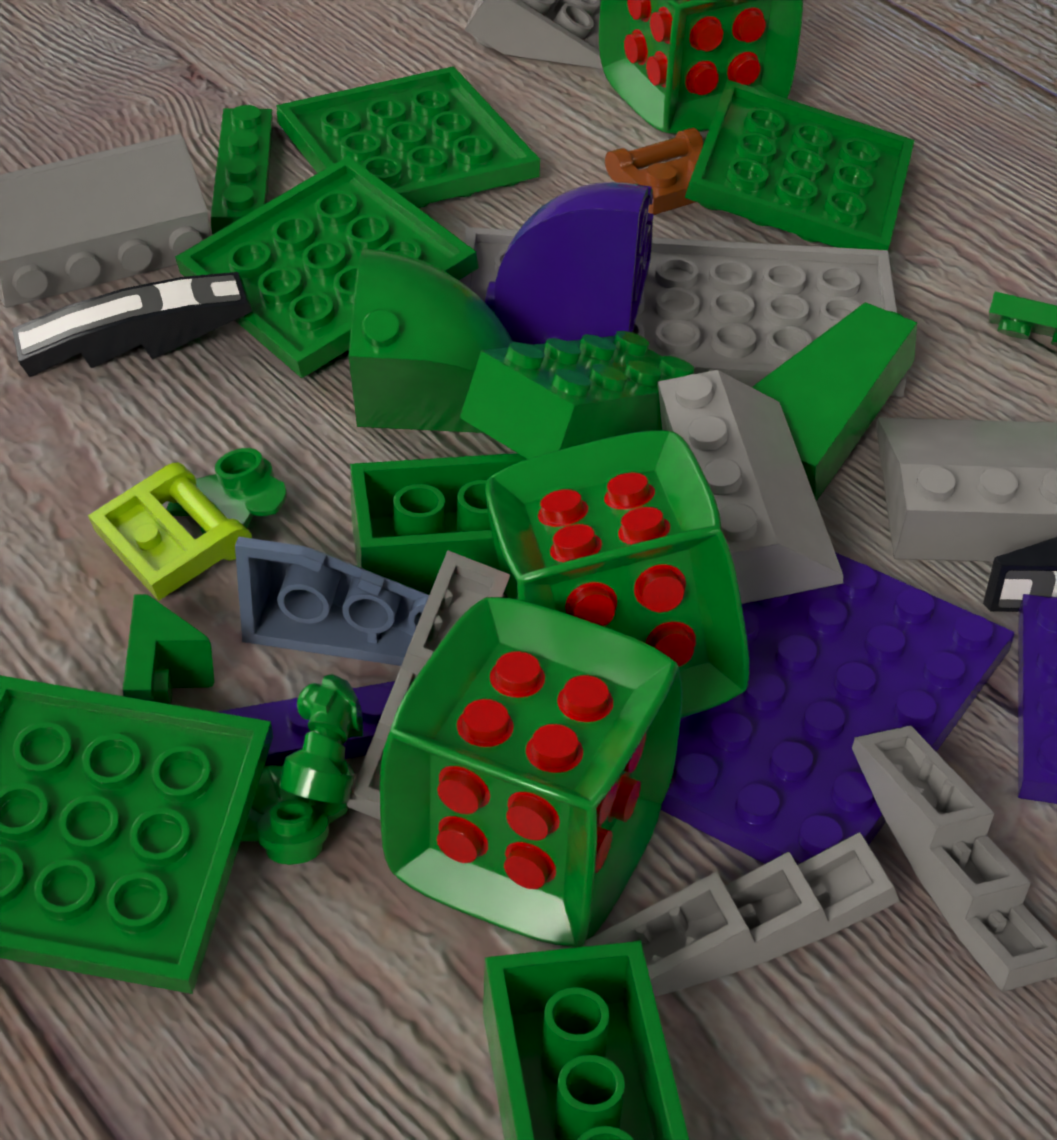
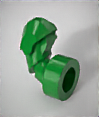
M330 674L323 677L322 684L312 683L307 685L298 696V713L303 719L309 720L307 726L310 732L305 735L303 748L286 756L279 787L287 792L313 800L329 803H348L356 773L345 760V747L342 744L346 743L348 738L363 736V717L359 699L350 683L345 679Z

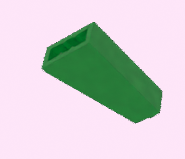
M865 302L752 386L757 391L780 402L816 502L915 361L917 322L905 318L896 312L887 311Z

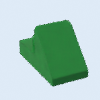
M134 594L123 682V696L171 704L172 688L212 687L215 679L212 646L209 638L148 594Z

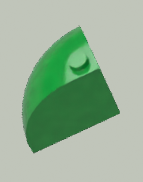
M363 248L356 276L348 356L357 427L484 433L460 418L461 411L481 350L507 348L513 341L489 306L469 287L444 270L408 255L386 250Z

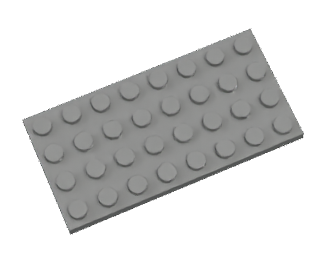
M466 227L464 243L476 251L479 268L460 281L475 292L484 302L488 284L490 281L496 282L502 259L518 230ZM653 237L651 263L633 333L647 339L650 343L648 348L657 354L677 357L692 364L695 367L693 374L719 370L752 387L866 302L884 310L897 313L888 250ZM906 374L891 396L903 397L907 380Z

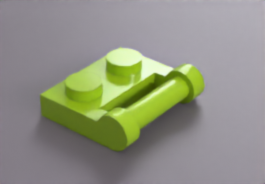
M179 462L166 465L88 515L95 532L158 601L220 560H236L235 544L238 537L252 538V534L239 520L228 519L198 489L196 477ZM167 501L179 503L206 533L194 539L162 504Z

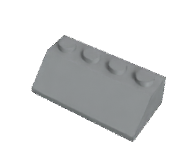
M181 134L171 135L1 174L0 300L5 308L177 265L175 256L208 238V212L183 136Z
M719 370L659 381L658 390L662 430L673 431L683 437L694 453L711 487L720 513L721 529L729 545L735 565L741 603L745 604L842 584L843 573L780 402Z

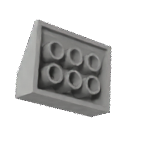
M476 0L465 31L472 34L481 45L494 48L504 55L603 69L599 53L601 0Z
M878 417L876 430L894 559L993 562L994 557L1057 537V423Z

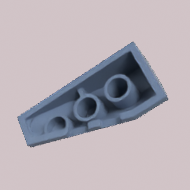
M238 537L235 544L242 642L402 666L405 654L428 600V594L309 547Z

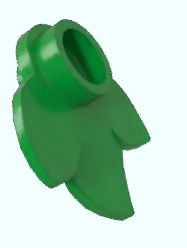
M241 448L226 453L215 464L216 474L196 479L198 489L228 519L239 520L246 528L253 515L270 516L276 514L287 498L284 482L274 478L271 463L262 458L258 450L252 448ZM170 502L166 508L172 516H190L179 503ZM200 526L203 535L206 531Z
M264 766L241 841H258L265 848L266 855L272 861L280 864L294 865L313 860L323 850V842L329 834V824L346 814L349 809L347 803L323 802L287 792L279 787L283 766Z

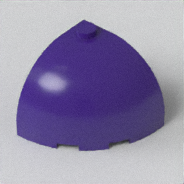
M621 182L584 185L553 198L528 218L509 244L500 264L496 282H489L485 303L498 317L513 342L535 345L544 344L549 338L571 341L580 340L586 334L608 337L615 336L617 331L633 333L651 263L654 214L648 213L649 205L653 203L652 187Z

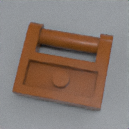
M689 128L679 131L675 138L631 151H627L625 148L609 151L605 156L606 170L615 182L652 187L653 203L649 205V213L656 215L695 203V201L686 199L685 195L704 144L703 139L696 128ZM681 157V158H679V159H675V160H672V161H668V162H665V163H661V162H664V161H667V160H671V159H674V158Z

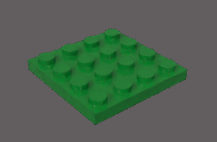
M454 66L276 105L277 123L317 173L349 156L418 208L454 197H468L475 192L495 187L514 186L520 181L540 177V158Z
M727 80L691 176L685 198L698 202L710 210H723L747 218L759 226H772L796 234L808 242H821L836 248L888 250L915 140Z
M349 156L339 160L175 256L179 272L184 277L238 272L243 280L253 312L235 321L300 378H304L349 350L356 276L363 248L386 250L414 257L444 270L458 280L479 268L477 253L474 249Z
M0 675V958L193 994L274 737L271 721Z

